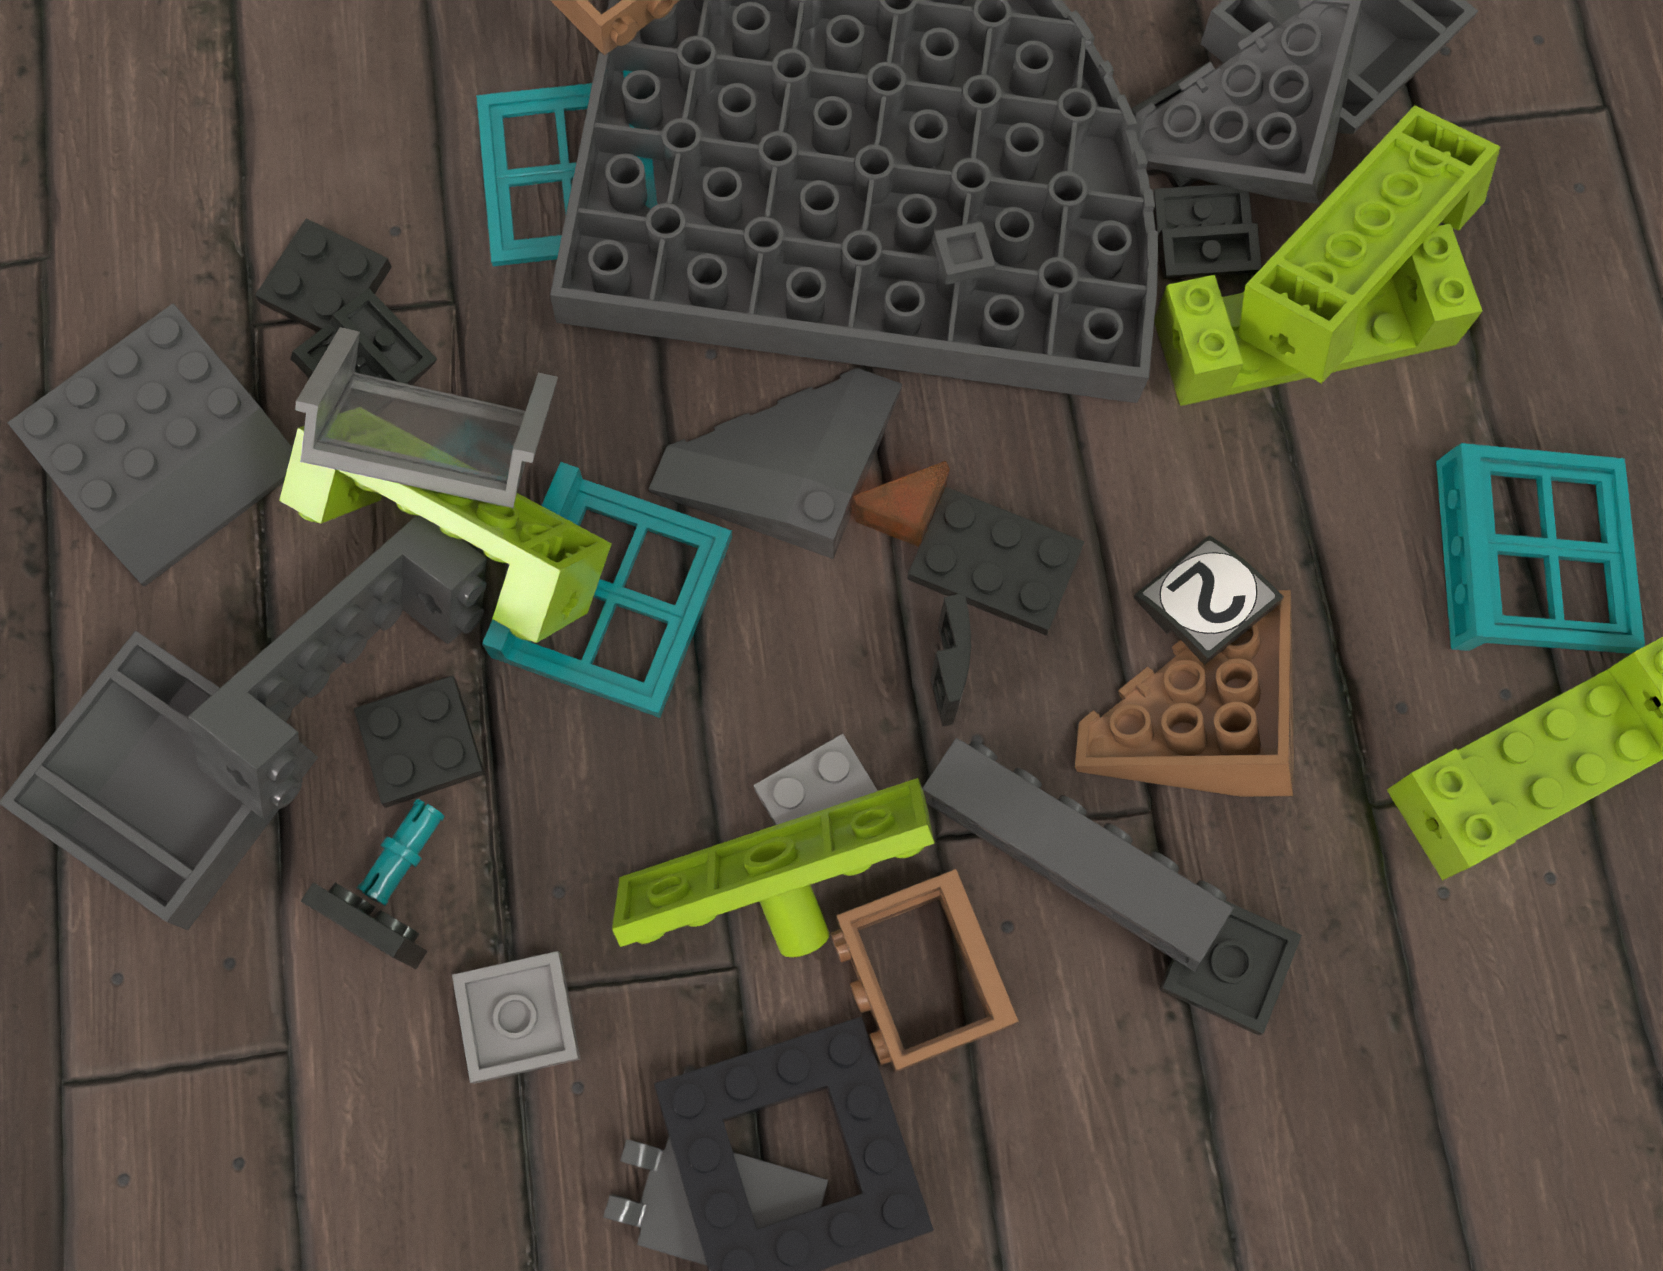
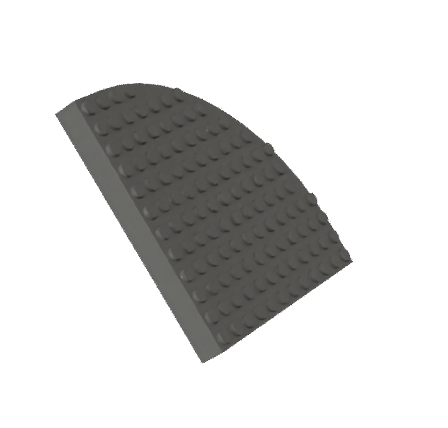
M609 0L607 10L612 8L621 0ZM680 0L674 4L672 10L666 16L652 20L640 29L635 37L626 45L617 46L606 55L599 50L550 292L556 323L1138 403L1149 379L1157 295L1158 231H1155L1153 216L1155 208L1153 189H1150L1146 171L1148 162L1144 149H1140L1135 131L1136 119L1125 94L1120 95L1113 79L1114 69L1109 60L1103 61L1093 44L1095 37L1084 19L1076 10L1071 12L1062 0ZM623 70L633 71L624 78ZM638 157L651 158L653 162L658 205L651 209L645 205L647 202L645 169ZM982 221L996 264L994 274L945 285L932 242L934 231Z

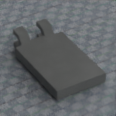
M669 1137L665 1150L626 1139L620 1161L649 1169L650 1172L641 1202L615 1194L610 1195L603 1218L640 1227L641 1232L637 1242L639 1246L706 1265ZM734 1153L756 1229L821 1208L828 1180Z

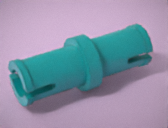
M420 799L414 801L413 807L392 838L385 837L380 845L384 850L361 884L359 883L356 887L360 892L374 901L377 900L383 906L387 905L389 898L410 866L417 867L422 859L418 854L440 821H443L445 818L440 811L429 804L425 806V803Z

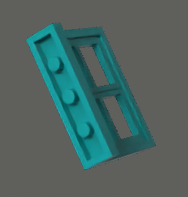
M623 70L624 78L633 71ZM592 83L476 95L490 253L493 267L557 259L562 235L514 240L510 187L562 181L566 215L572 188L571 180L574 178L577 162L569 163L564 111L587 109ZM555 112L560 164L508 170L503 118ZM638 157L645 169L647 202L645 205L651 209L658 205L653 162L651 158Z
M1460 443L1436 461L1451 650L1470 651L1484 643L1632 654L1645 646L1625 458ZM1491 475L1536 479L1541 538L1496 534ZM1551 481L1596 485L1601 543L1557 539ZM1498 555L1544 559L1549 619L1503 615ZM1559 560L1604 563L1610 623L1564 620Z
M560 462L542 503L543 507L578 526L581 525L586 510L636 527L614 583L599 579L593 598L604 601L605 605L583 658L579 660L531 643V641L520 639L514 636L508 627L493 619L482 645L493 659L660 718L732 540V530L590 482L582 478L578 467ZM647 531L698 548L676 605L624 588ZM616 606L667 623L644 682L593 665Z

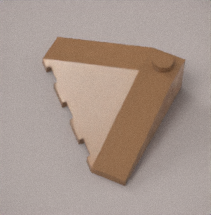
M1291 590L1279 591L1284 596L1281 603L1207 664L1204 665L1184 642L1180 640L1172 646L1173 653L1176 656L1155 674L1147 666L1118 690L1119 696L1123 700L1102 717L1093 710L1083 718L1078 725L1075 759L1076 771L1239 797L1293 796L1294 740Z

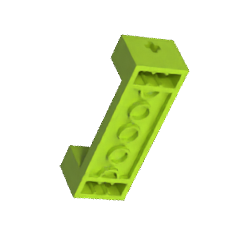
M1414 105L1245 285L1238 337L1322 384L1350 353L1360 311L1441 222L1444 224L1451 223L1452 228L1459 231L1485 202L1501 146Z
M1451 223L1437 226L1360 311L1350 353L1333 372L1454 346L1462 339L1481 314L1482 308ZM1215 275L1167 285L1154 317L1155 327L1180 406L1310 378L1238 337L1244 293L1222 297Z
M360 408L338 415L326 439L478 472ZM304 426L297 429L279 501L297 510L298 514L305 520L322 524L380 501L383 495L396 502L400 510L408 514L420 515L440 526L439 528L444 534L453 538L464 539L482 549L485 556L491 560L510 564L492 619L508 627L514 636L538 643L588 613L612 543L519 493L516 494L514 507L510 508L300 462Z
M1663 637L1633 652L1607 670L1459 750L1454 749L1415 770L1387 789V792L1442 881L1476 865L1514 844L1521 837L1663 760ZM1657 697L1661 706L1657 707L1652 698Z

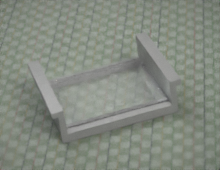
M340 327L296 400L295 411L306 413L300 462L513 508L526 462L533 463L558 377L538 372L526 411L355 373L360 332Z

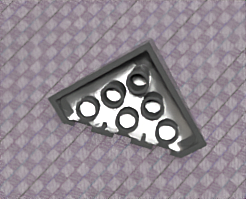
M1300 0L1297 2L1300 9L1298 13L1276 28L1269 21L1237 43L1241 52L1215 69L1211 62H1209L1180 82L1178 85L1182 92L1158 109L1151 102L1138 111L1135 116L1137 123L1135 131L1140 149H1144L1148 162L1147 167L1272 198L1320 204L1333 155L1363 0Z
M855 368L841 374L840 379L815 390L809 387L778 400L776 406L751 416L749 413L714 426L713 432L688 442L683 439L668 445L650 484L649 493L834 559L901 392L902 383Z

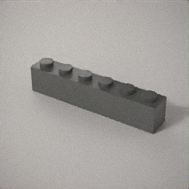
M957 737L955 738L922 788L926 804L1192 971H1196L1234 908L1225 903L1227 897L1221 890L1202 880L1194 884L1178 874L1180 868L1166 856L1154 851L1151 852L1150 856L1131 845L1133 839L1122 829L1106 823L1104 827L1085 817L1087 814L1086 809L1073 799L1064 795L1056 799L1041 790L1042 783L1029 772L1021 768H1015L1012 772L997 763V755L983 744L971 741L968 745Z

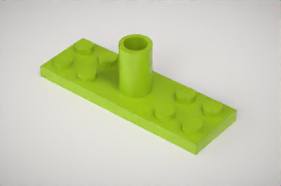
M916 778L619 877L612 926L619 946L623 947L635 942L640 944L650 943L662 937L665 932L686 925L691 927L702 926L712 921L717 915L760 902L778 949L783 956L800 957L814 952L826 943L830 933L811 884L841 874L848 876L856 875L866 871L874 863L892 857L908 858L918 854L924 847L935 844L926 799L920 781Z

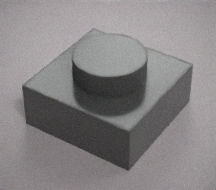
M982 221L934 231L932 242L945 285L994 274L996 264Z

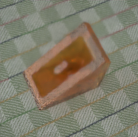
M943 461L853 496L852 514L855 521L920 547L943 491L947 487L950 471L947 462Z

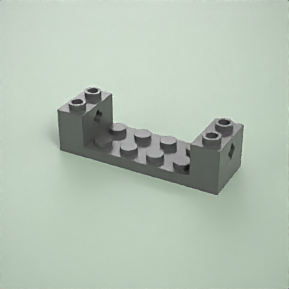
M416 515L188 716L198 768L262 819L276 807L279 809L286 807L297 796L302 786L298 731L286 723L292 709L306 696L308 698L316 696L327 684L330 674L342 663L349 664L357 659L364 650L367 641L380 629L385 631L393 626L400 617L402 610L447 644L451 643L461 632L465 634L471 632L484 615L483 597L487 585L485 582L487 558L462 539L444 534L440 530V526L420 515Z

